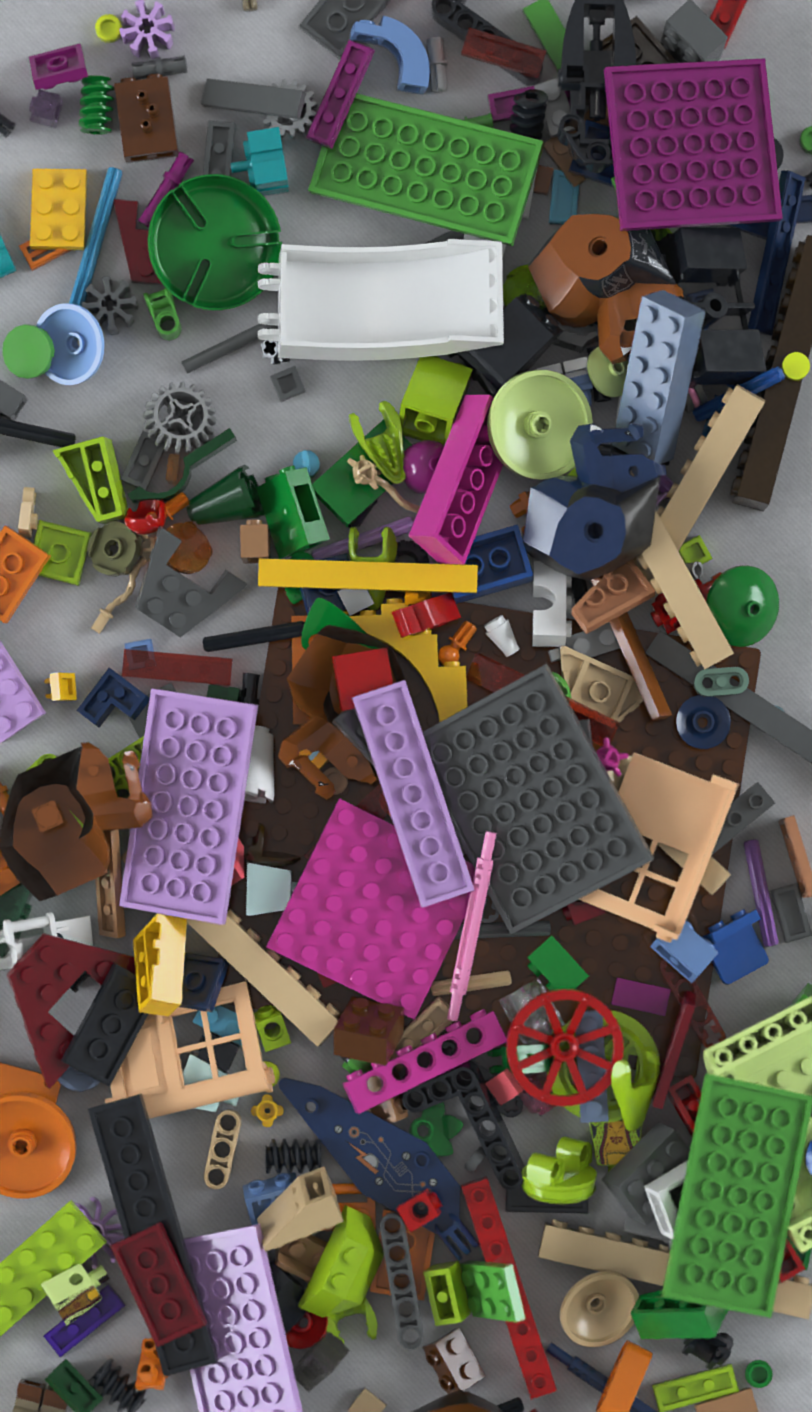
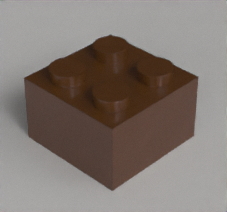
M351 997L334 1027V1055L387 1066L404 1034V1007L389 1003H379L365 998Z

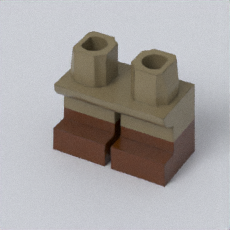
M21 1379L18 1383L16 1401L12 1412H66L68 1405L50 1385L45 1389L46 1384Z

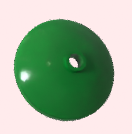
M748 565L735 566L724 571L712 584L706 599V603L729 645L736 647L750 646L762 640L774 626L779 612V594L775 583L763 570ZM752 605H754V609L751 613L750 608Z

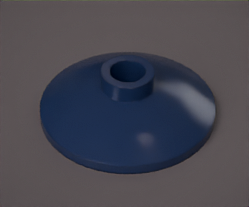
M693 696L681 705L676 716V728L680 737L685 743L697 749H710L719 745L727 737L731 726V718L727 707L716 697ZM701 717L707 720V726L704 728L699 727L697 723Z

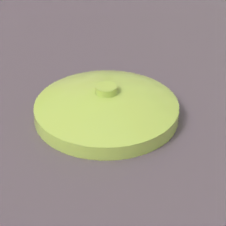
M532 370L514 376L499 389L489 409L487 430L491 447L497 458L506 468L519 476L541 480L561 476L575 466L570 440L578 426L592 424L593 420L588 400L575 382L558 372Z

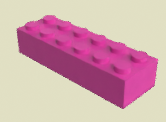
M491 395L464 396L409 534V537L439 564H465L503 467V464L495 455L488 437V413L494 399Z

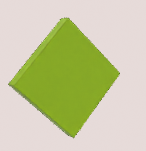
M39 520L33 544L51 555L38 576L79 586L88 554V543L92 533Z

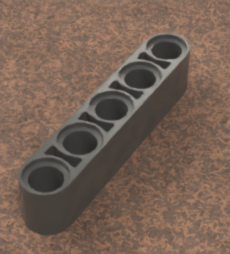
M389 1212L380 1221V1232L398 1339L404 1348L414 1350L423 1342V1327L406 1226L400 1214ZM395 1218L400 1222V1229L397 1232L391 1233L385 1229L384 1224L388 1219ZM394 1246H400L404 1249L405 1255L400 1260H394L389 1255L390 1249ZM404 1273L409 1277L410 1282L406 1287L396 1286L394 1277L397 1274ZM401 1302H411L414 1305V1311L409 1315L402 1314L398 1309ZM407 1329H414L418 1332L419 1338L415 1342H407L404 1339L403 1334Z

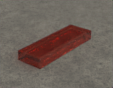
M469 27L461 55L539 78L546 50Z

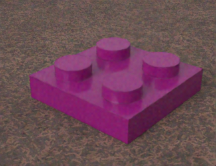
M81 43L29 56L33 83L36 90L51 89L57 84L65 82L74 83L84 77H88Z

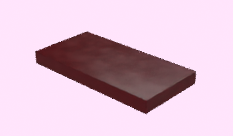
M686 991L684 993L663 1059L657 1088L652 1100L653 1107L663 1109L695 1009L696 993Z
M162 1222L110 1245L156 1347L208 1324Z

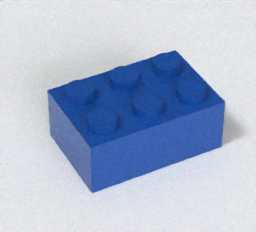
M518 524L475 536L465 564L457 565H478L477 593H452L455 603L459 604L533 582L534 575Z

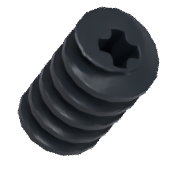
M529 89L514 95L513 101L516 104L512 107L514 114L511 115L510 119L513 122L509 127L511 133L538 140L542 139L543 122L547 108L546 102L548 100L545 92Z
M272 1139L270 1145L266 1146V1174L270 1173L272 1166L275 1167L277 1174L281 1173L283 1166L286 1167L288 1174L292 1173L294 1166L297 1167L299 1174L303 1173L305 1166L308 1167L309 1172L315 1170L316 1166L321 1168L320 1140L315 1139L314 1145L310 1146L309 1140L304 1139L303 1145L299 1146L298 1140L293 1139L292 1145L288 1146L287 1140L283 1139L281 1145L277 1146L276 1140Z
M112 1358L108 1359L89 1381L95 1380L93 1384L95 1390L103 1387L102 1397L111 1395L109 1405L119 1402L117 1412L125 1409L128 1410L127 1412H136L146 1401L144 1399L146 1389L136 1392V1381L128 1384L130 1374L127 1373L120 1377L122 1367L118 1366L111 1369L114 1360Z

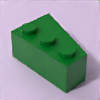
M663 1290L640 1295L630 1313L641 1339L715 1338L729 1310L662 1296Z

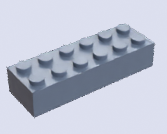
M664 290L642 296L615 428L628 427L630 423L644 425L642 426L644 429L643 437H640L637 441L612 442L613 446L630 455L642 454L658 464L674 459L705 310Z

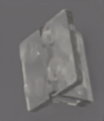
M536 978L498 1001L512 1023L518 1011L528 1001L547 992V989ZM552 1003L559 1023L562 1027L565 1024L561 1018V1014ZM544 1005L536 1009L523 1024L548 1035L554 1033ZM520 1033L518 1035L524 1045H533L540 1042Z

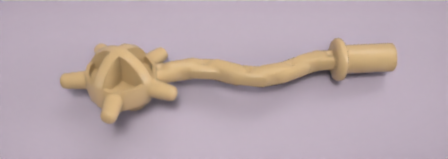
M360 455V461L358 462L351 458L347 460L353 467V478L356 484H370L374 490H377L379 485L401 507L418 514L420 506L403 499L392 485L378 476L381 474V471L376 470V465L366 460L364 455Z
M147 534L141 535L143 542L141 544L140 556L142 557L129 575L130 580L125 593L114 599L105 609H99L101 613L91 629L100 634L108 620L114 618L111 614L113 609L132 595L136 586L135 579L140 568L148 561L150 562L149 557L157 537H148Z

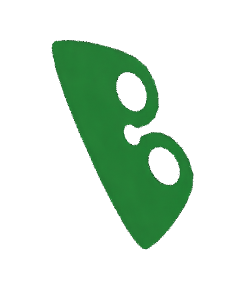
M317 598L307 615L301 642L306 650L309 646V638L327 625L367 633L334 604L323 598ZM359 644V645H362V646H365V647H368V648H371V649H379V648H376V647Z

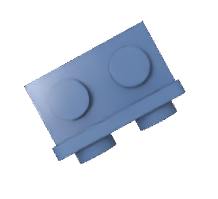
M295 1172L291 1174L281 1173L276 1177L265 1180H254L242 1186L252 1225L258 1224L257 1218L297 1178Z

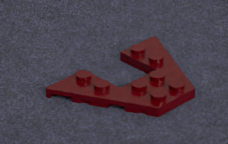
M43 933L6 974L15 994L14 998L17 1007L20 1009L26 1033L33 1046L36 1061H38L45 1081L44 1084L47 1088L50 1089L70 1067V1065L62 1062L61 1059L74 1037L72 1033L49 1013V1010L84 971L100 986L103 984L113 963L136 975L134 956Z

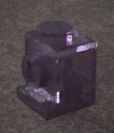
M39 89L37 97L33 96L30 103L29 111L32 112L30 121L56 128L63 106L61 96Z

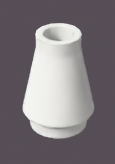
M503 615L494 618L484 625L487 630L485 634L498 646L506 657L520 649L508 619L505 620Z

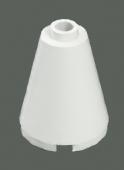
M255 726L244 801L266 804L267 799L270 803H273L274 735L269 733V729L266 727Z

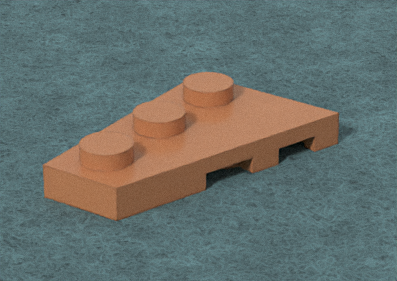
M631 560L613 572L603 575L602 579L595 586H592L572 608L571 614L583 631L588 634L655 597L656 591L634 561Z

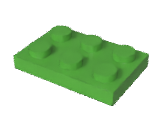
M472 1260L460 1263L462 1270L461 1279L466 1286L469 1298L468 1307L473 1317L511 1322L525 1319L512 1264Z

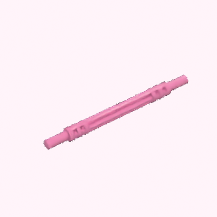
M486 831L481 857L477 858L472 882L474 890L470 892L450 988L452 997L447 1019L452 1021H458L462 998L467 992L494 860H491L497 833Z

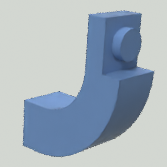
M386 16L382 17L379 25H375L370 20L355 21L351 29L350 40L380 45L389 50L396 58L399 67L397 90L423 95L428 88L430 67L428 55L418 36L405 24Z

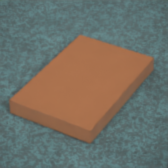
M795 816L780 819L778 821L801 896L803 898L812 897V870Z

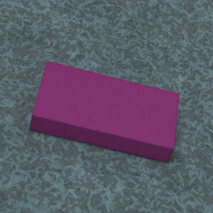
M616 978L611 1004L665 1016L671 989Z

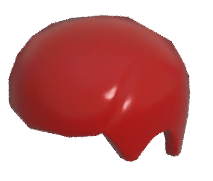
M154 499L140 501L136 511L133 512L131 508H128L124 519L125 525L133 532L141 535L157 532L160 526L164 527L166 522V504L161 500ZM149 512H155V514L157 515V518H153V517H152L150 514H148V513H149Z

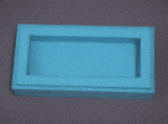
M561 170L553 171L549 224L563 225L572 215H577L579 185L573 188Z

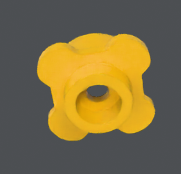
M270 1094L263 1095L262 1101L251 1108V1114L257 1116L262 1121L264 1127H271L273 1120L284 1113L283 1106L277 1105ZM266 1108L270 1109L269 1113H265Z

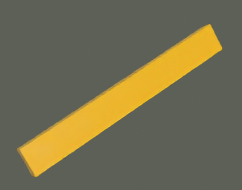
M259 559V587L477 593L478 565Z

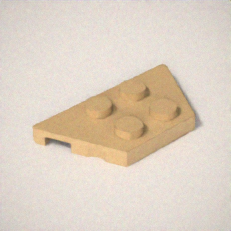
M561 646V677L570 688L572 710L610 727H615L629 712H633L640 706L639 704L643 699L633 676L571 648Z

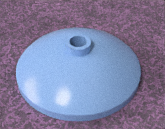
M58 304L48 309L40 317L36 325L47 331L55 349L54 357H52L50 363L52 365L45 374L53 381L64 385H75L87 381L97 372L104 356V336L98 321L91 312L77 304Z

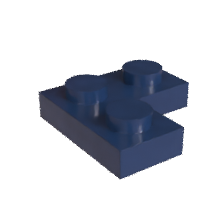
M109 667L76 711L100 728L115 707L135 720L148 704L150 698Z

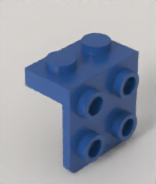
M742 909L730 916L732 919L730 922L724 924L723 921H720L708 927L710 932L701 937L711 941L715 950L719 952L712 960V963L722 983L725 985L739 980L769 962V958L751 925L761 920L757 910L747 913L745 909Z

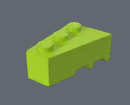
M102 436L52 450L98 523L106 525L111 521L125 519L128 505L111 439Z

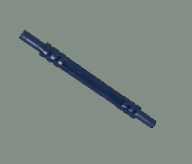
M551 1342L545 1350L548 1354L566 1365L567 1370L600 1393L603 1392L608 1377L576 1355L572 1357ZM635 1397L629 1412L657 1411Z

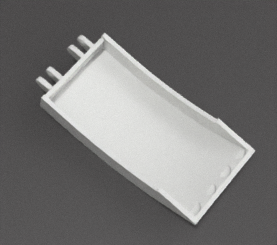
M448 239L444 242L389 247H324L282 244L279 263H261L258 265V273L278 276V279L263 278L258 281V288L278 291V313H262L258 315V323L278 326V329H260L258 331L259 339L278 341V358L341 361L391 360L446 355L503 345L502 242Z

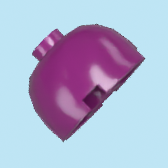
M423 440L412 444L404 451L403 470L406 474L404 483L409 489L417 494H426L445 445L438 441Z

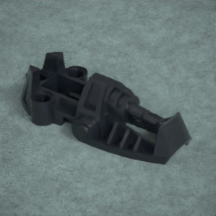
M575 0L570 11L563 39L561 69H558L557 84L560 87V91H570L571 102L570 114L563 116L560 120L557 137L561 144L568 146L572 159L580 167L585 166L587 170L593 173H600L606 167L608 168L613 164L611 136L610 139H585V105L589 106L590 119H594V121L605 119L607 105L604 78L605 67L636 65L634 35L623 0ZM584 17H587L589 25L593 26V40L590 41L589 50H584ZM605 18H613L612 51H603V41L600 40V27L605 25ZM570 126L575 128L577 132L569 134L564 128ZM599 153L604 159L597 161L592 158L591 154Z

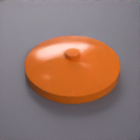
M29 1092L0 1095V1194L19 1199H29L45 1195L57 1188L72 1169L77 1152V1139L73 1125L59 1106L43 1096Z

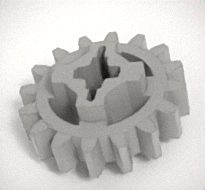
M282 79V86H280V88L303 90L304 92L307 89L306 84L297 87V82L294 79L291 85H287L286 80ZM272 83V87H278L275 83ZM312 91L306 93L302 110L304 106L307 108L302 120L301 118L293 119L260 114V117H267L263 121V125L265 127L272 125L271 128L279 127L282 139H284L286 133H290L291 138L295 139V132L297 131L305 135L304 127H311L312 121L310 118L314 119L317 113L312 110L317 108V101H310L313 99L314 93ZM285 122L290 123L291 125H282L280 123Z

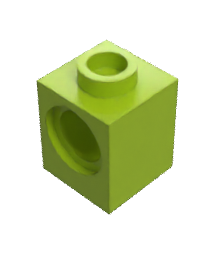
M266 1005L254 1013L255 1024L265 1052L291 1043L282 1014L275 1006ZM268 1023H277L273 1029H265Z

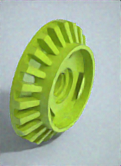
M610 1010L616 1018L623 1036L624 1052L622 1060L628 1062L629 1055L638 1056L635 1079L631 1082L632 1087L645 1083L644 1054L650 1050L654 1051L658 1057L659 1080V1053L648 1030L633 1017L620 1011ZM603 1018V1027H604V1026H607L608 1024H607V1022L605 1021V1019ZM571 1019L569 1020V1022H567L564 1026L561 1027L564 1032L566 1031ZM612 1034L604 1037L605 1058L611 1061L613 1053ZM566 1041L559 1044L561 1051L570 1047ZM577 1056L574 1057V1061H575L576 1065H577ZM562 1061L552 1087L553 1093L557 1095L578 1093L576 1085L572 1083L573 1078L566 1061ZM611 1084L607 1088L608 1121L598 1123L623 1120ZM580 1104L564 1106L569 1112L580 1117Z

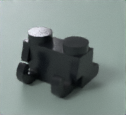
M723 1332L717 1333L715 1338H685L683 1342L685 1346L682 1353L686 1356L691 1353L706 1362L705 1367L711 1370L716 1364L722 1366L729 1358L734 1344L733 1338Z

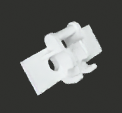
M50 912L42 917L11 922L10 920H4L3 929L0 930V943H6L9 951L6 956L0 957V970L12 969L41 936L36 935L14 939V932L43 927V933L93 946L90 916L55 921L54 914Z

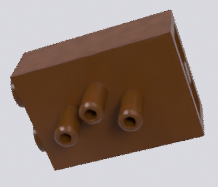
M151 74L147 76V79L136 80V78L129 77L121 79L120 83H114L126 163L178 156L179 149L168 76L163 77L162 74Z

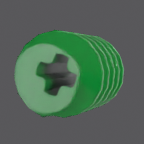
M88 75V77L81 79V83L84 85L81 88V95L84 97L80 99V105L83 108L79 110V115L82 117L79 120V126L83 128L80 129L81 132L92 135L112 133V129L105 127L106 123L113 122V118L105 116V113L113 112V108L106 105L107 102L114 101V97L107 95V92L115 90L114 86L107 84L108 81H111V78Z

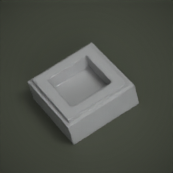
M342 589L338 591L350 616L375 604L368 590Z

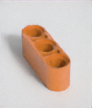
M629 1340L624 1343L597 1404L596 1412L630 1411L651 1361L652 1352Z

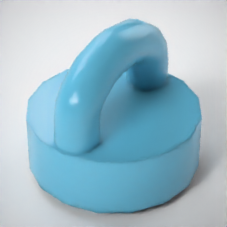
M303 450L295 456L293 466H295V469L307 467L309 476L313 477L320 469V461L314 452Z

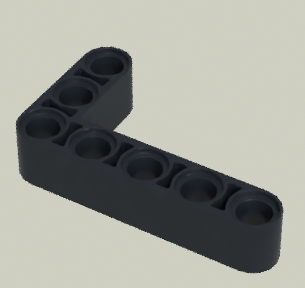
M467 0L432 1V17L439 25L523 84L533 86L541 80L543 73L542 61L466 7L464 4ZM446 4L451 10L446 14H441L436 8L439 5ZM461 20H469L472 26L469 29H462L458 23ZM484 35H490L494 38V42L485 45L480 41V38ZM511 50L516 54V57L512 60H506L502 57V53ZM526 66H534L538 72L535 75H527L523 69Z
M466 1061L404 1093L402 1099L404 1107L408 1111L415 1113L458 1096L499 1184L504 1189L510 1191L516 1190L521 1186L524 1180L522 1169L525 1165L485 1084L486 1082L481 1071L475 1063ZM459 1072H469L472 1080L464 1081L461 1079ZM435 1082L445 1083L448 1090L445 1092L437 1090ZM411 1092L421 1094L423 1101H414L411 1098ZM471 1097H481L484 1105L476 1106L471 1101ZM483 1121L493 1122L496 1129L492 1131L485 1129ZM497 1145L505 1147L507 1154L499 1155L494 1147ZM514 1170L519 1178L516 1180L508 1178L506 1171Z

